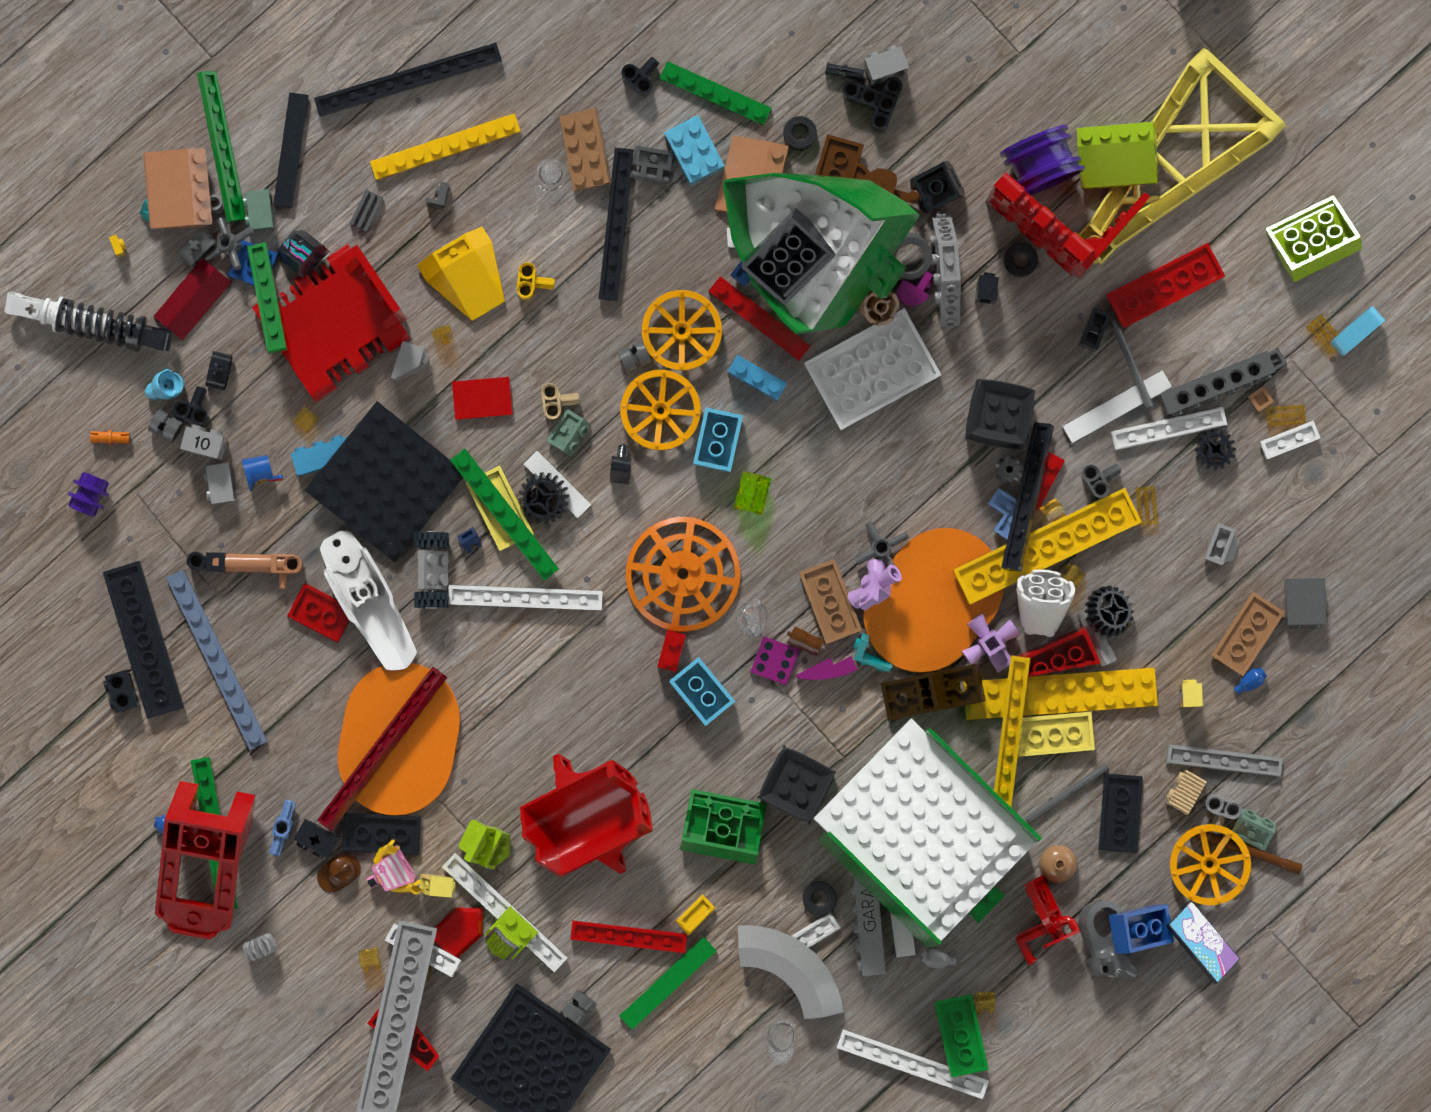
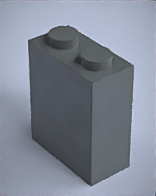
M1325 578L1284 579L1285 625H1290V629H1302V625H1309V629H1321V625H1326Z

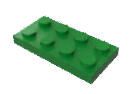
M972 994L933 1002L950 1078L988 1071L989 1068Z

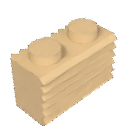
M1185 770L1183 773L1180 772L1175 779L1176 787L1174 790L1170 789L1165 798L1168 800L1166 804L1188 815L1207 781Z

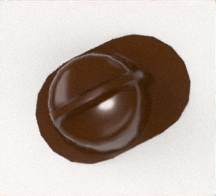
M341 853L335 856L319 869L317 874L319 886L327 892H337L343 889L359 876L361 871L359 860L350 853Z

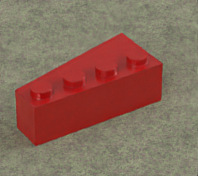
M1084 627L1075 629L1018 655L1019 657L1030 658L1028 677L1101 664Z
M379 1009L367 1023L374 1030ZM415 1026L409 1058L428 1072L440 1056L419 1028Z

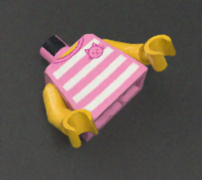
M391 840L389 844L378 850L373 859L372 870L374 875L368 877L367 882L371 888L381 884L385 891L390 890L398 893L412 892L414 895H417L424 890V888L420 889L417 886L421 881L417 880L414 882L416 878L415 873L401 852L400 846L394 847L393 843L395 840Z

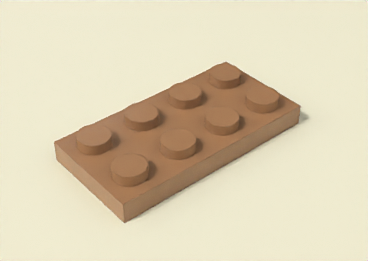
M597 108L559 116L573 191L610 184L611 179Z
M835 559L799 572L826 644L862 631L854 608L848 600V592Z
M1252 591L1210 656L1243 677L1285 612Z

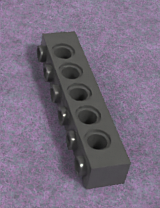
M1264 351L1159 394L1167 416L1172 414L1173 417L1183 414V410L1190 407V410L1201 407V402L1207 400L1208 403L1218 400V395L1225 393L1228 396L1236 393V388L1243 386L1244 389L1255 385V380L1261 378L1263 382L1273 378L1271 374L1276 371L1268 351ZM1250 366H1255L1258 369L1256 376L1250 375L1248 371ZM1232 373L1239 374V383H1234L1231 380ZM1215 380L1222 382L1223 387L1221 390H1216L1213 387ZM1197 387L1204 389V397H1198L1195 394ZM1178 395H1185L1187 403L1180 404L1177 400Z

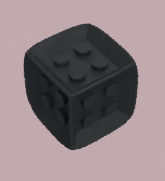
M978 378L975 382L976 386L971 398L965 439L992 446L1022 450L1025 447V441L1029 432L1036 390L1018 384Z
M783 745V749L775 759L757 798H761L771 806L797 819L806 821L810 825L831 786L836 771H832L822 763Z

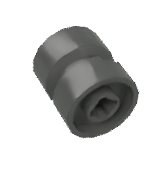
M642 340L632 344V348L626 347L617 351L627 374L637 370L639 365L644 367L652 363Z
M159 409L152 418L148 431L157 436L161 434L162 439L172 444L179 435L184 422L175 417L170 418L169 414Z
M577 989L571 997L572 1002H568L565 1005L562 1013L581 1026L587 1018L586 1014L591 1013L597 1003Z

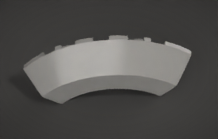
M738 925L740 967L763 969L785 981L796 994L803 1010L804 1019L827 1017L844 1012L841 995L833 976L814 951L800 940L779 930L756 925Z

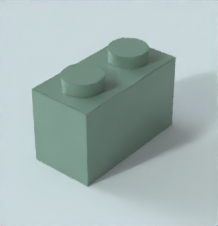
M270 190L247 191L246 197H243L244 208H248V216H245L246 227H252L254 232L274 230Z

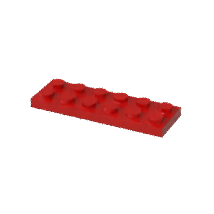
M1206 243L1105 296L1124 329L1224 278L1225 274L1209 243Z

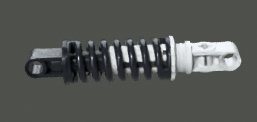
M7 293L5 313L39 320L43 325L50 324L52 325L53 332H63L65 330L69 335L74 333L78 337L85 335L89 340L95 337L98 342H102L105 339L107 344L115 342L118 347L125 344L128 349L139 352L142 345L160 351H170L174 332L169 329L147 325V317L145 316L136 318L134 323V315L129 314L127 322L123 321V312H119L117 319H113L114 310L112 309L107 314H104V308L99 307L98 311L95 312L94 305H89L88 309H84L85 305L83 302H80L78 307H74L73 300L62 296L58 302H55L50 298L41 300L24 296L20 293Z

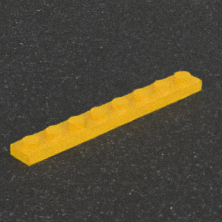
M515 113L370 161L377 181L520 133L521 131Z
M1011 656L994 786V791L1010 807L1012 806L1030 658Z

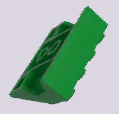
M691 789L680 850L755 865L767 804Z

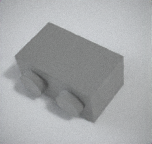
M222 463L206 466V471H203L205 482H208L209 490H206L207 500L211 501L212 505L236 502L231 464Z

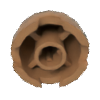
M870 290L860 305L863 317L871 324H876L877 326L887 325L892 322L897 309L899 310V300L892 291L887 298H879Z
M1064 845L1049 846L1039 857L1041 874L1047 880L1054 883L1068 881L1077 870L1076 855Z

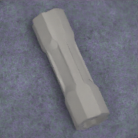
M1085 612L1077 614L1082 626L1087 630L1101 662V667L1116 661L1117 659L1105 636H1101L1100 632H1094V626L1089 627L1091 624L1090 620H1085L1088 614Z

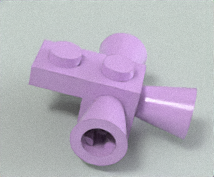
M870 560L867 563L868 575L862 578L861 588L848 593V600L851 605L865 611L874 604L878 605L888 598L891 594V584L901 581L902 578L896 566L891 564L886 568V564L882 560Z
M983 614L970 621L967 625L980 638L976 640L978 645L961 651L969 665L976 664L986 655L997 673L1009 666L1011 657L1004 648L1006 646L1003 642L1020 636L1011 620H1008L997 632L989 630Z

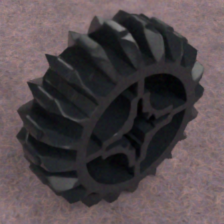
M540 472L539 476L536 473L533 474L532 479L528 477L526 479L527 484L523 483L521 485L524 490L519 491V494L523 495V497L519 498L518 501L524 502L520 508L527 509L524 513L525 516L532 514L530 520H534L537 517V523H541L542 519L545 524L549 523V519L555 522L556 517L559 519L562 517L561 512L565 513L567 511L564 506L570 504L569 501L565 500L570 497V494L564 493L568 490V487L562 488L561 485L564 484V481L557 482V475L551 479L552 474L550 472L547 473L546 477L544 472ZM542 483L549 484V485L552 486L555 490H553V491L547 490V489L545 488V485L542 486ZM535 485L536 497L535 499L531 500V490ZM551 495L547 500L537 501L541 496ZM558 496V504L553 511L552 499ZM534 505L542 506L543 510H546L547 513L537 510Z
M1102 586L1092 591L1091 595L1087 597L1088 602L1084 604L1088 608L1084 612L1088 614L1085 620H1090L1091 622L1089 627L1094 626V632H1100L1101 636L1106 635L1107 638L1117 637L1125 633L1127 628L1132 625L1131 621L1134 619L1131 615L1134 613V610L1130 608L1133 603L1128 602L1130 596H1124V591H1119L1118 587L1112 588V586Z

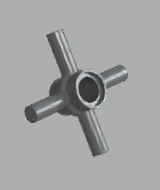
M220 218L217 220L221 235L217 239V248L204 255V257L209 262L221 253L229 254L234 270H239L241 264L237 254L242 247L241 241L253 234L254 230L252 227H248L237 235L230 234L225 219Z
M872 521L867 523L865 526L874 542L872 550L855 558L857 564L860 565L873 557L883 559L887 567L891 564L895 566L890 556L892 547L909 539L907 533L904 532L891 540L880 538ZM879 544L887 546L885 553H879L876 550Z

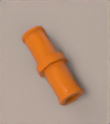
M108 430V432H90V443H107L112 445V443L129 444L130 432H112V430Z

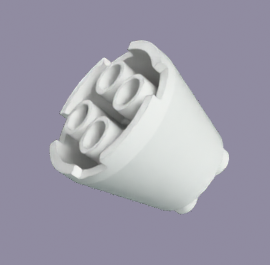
M1032 570V574L1021 575L1018 578L1016 591L1021 625L1026 634H1038L1047 637L1055 635L1074 598L1075 586L1072 581L1068 582L1060 577V573L1050 570Z

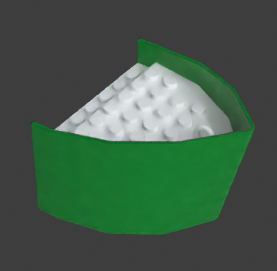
M768 173L731 178L723 182L731 239L742 263L745 257L795 208L813 223L836 254L785 305L748 274L752 285L782 321L796 334L844 327L851 320L870 290L879 298H887L906 269L893 255L919 218V214L905 201L870 180L820 175Z

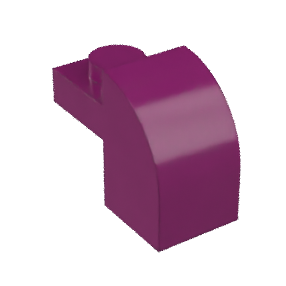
M926 271L917 287L903 280L895 292L899 302L910 307L923 304L930 296L923 291L930 289L934 282L931 280L933 275Z

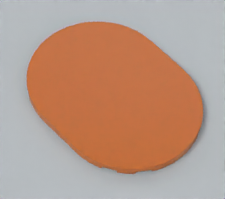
M938 528L923 532L912 538L896 554L892 560L901 573V581L891 584V594L888 598L878 605L874 604L863 611L865 630L870 635L869 641L883 659L898 668L912 672H930L944 668L963 655L961 651L968 649L978 637L967 625L970 621L983 614L987 625L991 622L1000 606L1003 589L969 605L953 573L954 569L991 552V549L982 540L963 530Z
M411 663L402 670H386L384 666H380L365 675L355 686L346 705L338 747V769L343 784L430 671L429 668L415 663ZM446 681L356 798V801L361 805L385 815H404L426 807L443 791L451 775L460 728L459 706L452 689Z

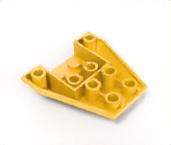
M483 227L463 234L431 253L417 265L426 282L471 321L505 302L493 244Z

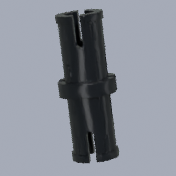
M827 62L825 74L839 76L844 80L849 78L863 81L865 69L862 70L848 67L846 64L842 66Z

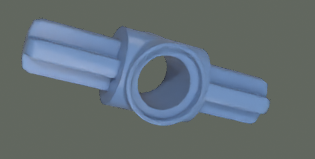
M284 801L280 817L277 816L273 825L271 835L274 837L269 851L271 855L280 856L285 839L288 840L289 834L292 831L293 821L291 818L296 805L294 801ZM281 822L287 825V831L284 834L280 833L277 828Z

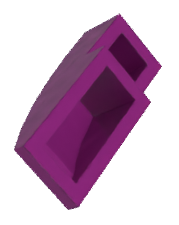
M851 656L836 664H833L831 658L797 674L796 677L797 679L804 680L832 679L847 675L858 669Z

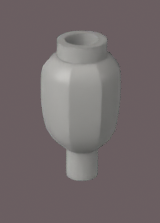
M929 948L927 951H922L921 962H924L927 967L945 968L947 965L955 966L957 958L949 957L945 951Z

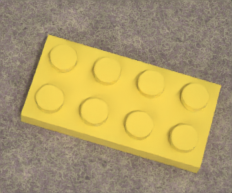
M500 465L485 472L486 476L534 535ZM465 482L499 551L514 545V541L468 482Z
M1092 712L1025 717L1022 719L1018 757L1095 750Z

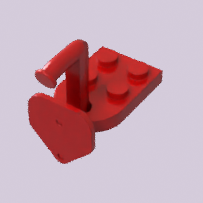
M1043 875L1024 884L1026 894L1034 904V911L1042 921L1041 924L1019 933L1016 937L1017 944L1028 966L1035 963L1037 958H1034L1027 942L1050 933L1052 940L1043 945V948H1047L1081 932L1075 919L1061 914ZM1068 924L1071 932L1063 934L1064 925Z

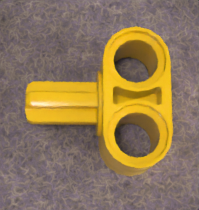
M525 262L520 265L517 294L522 300H530L534 296L536 288L554 289V278L537 277L536 269L532 263ZM526 267L532 268V275L524 276L522 274L523 269ZM524 286L530 287V294L522 295L520 293L521 288Z

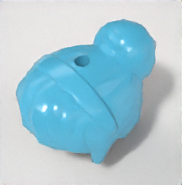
M165 369L156 374L152 383L147 385L145 395L152 400L176 398L182 392L185 382L179 374Z

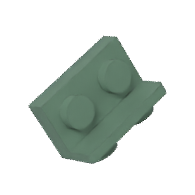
M566 409L546 441L568 456H571L578 449L583 437L588 434L591 424Z
M1242 809L1241 815L1237 818L1231 830L1243 841L1265 851L1275 833L1276 824L1268 818L1257 816L1251 810Z

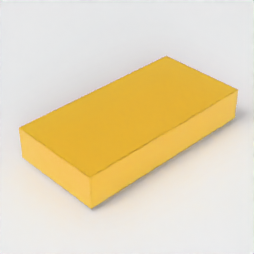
M702 894L675 922L687 935H690L716 908Z

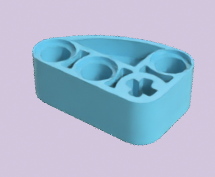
M1371 306L1330 343L1343 357L1380 326L1385 319L1374 306Z

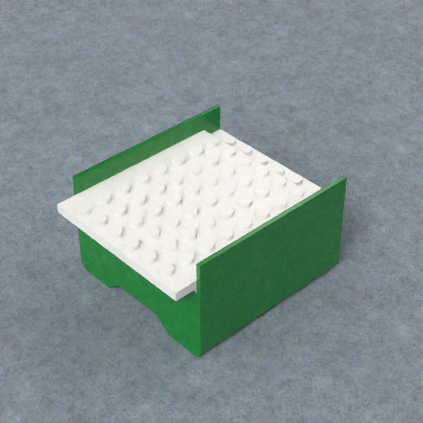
M912 718L813 818L825 830L817 840L926 948L940 945L945 936L967 914L977 924L980 923L1005 897L995 884L1036 842L1042 839L931 728L924 731Z

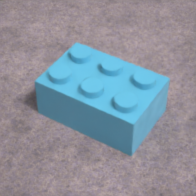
M699 115L664 132V136L690 186L725 169Z
M705 407L693 465L731 473L743 415Z
M699 657L669 681L705 726L735 703V700Z

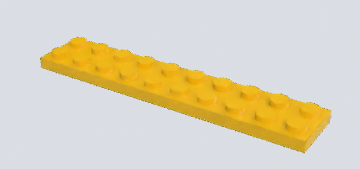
M1123 488L1031 532L1022 572L1008 571L1001 568L1006 545L954 569L953 573L970 605L1018 582V578L1021 575L1032 574V570H1043L1142 521L1126 488Z
M1155 668L1028 677L1023 716L1158 706ZM1008 678L982 680L986 701L965 705L966 720L1003 717ZM963 682L964 691L967 689V684L965 682Z

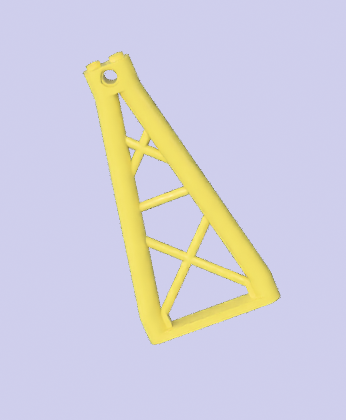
M1202 48L1186 65L1152 120L1156 127L1157 147L1166 133L1202 132L1203 167L1185 179L1157 152V163L1178 184L1161 196H1150L1149 200L1145 203L1148 205L1139 210L1093 263L1094 265L1097 263L1102 265L1118 247L1264 148L1286 127L1284 121L1206 48ZM1212 71L1263 117L1258 123L1209 124L1207 76ZM1200 80L1201 124L1172 125ZM1254 131L1210 161L1209 132ZM1140 185L1111 187L1090 222L1078 235L1083 239L1102 238L1101 236L1107 230L1121 205H1134L1141 197ZM1133 188V196H1128Z

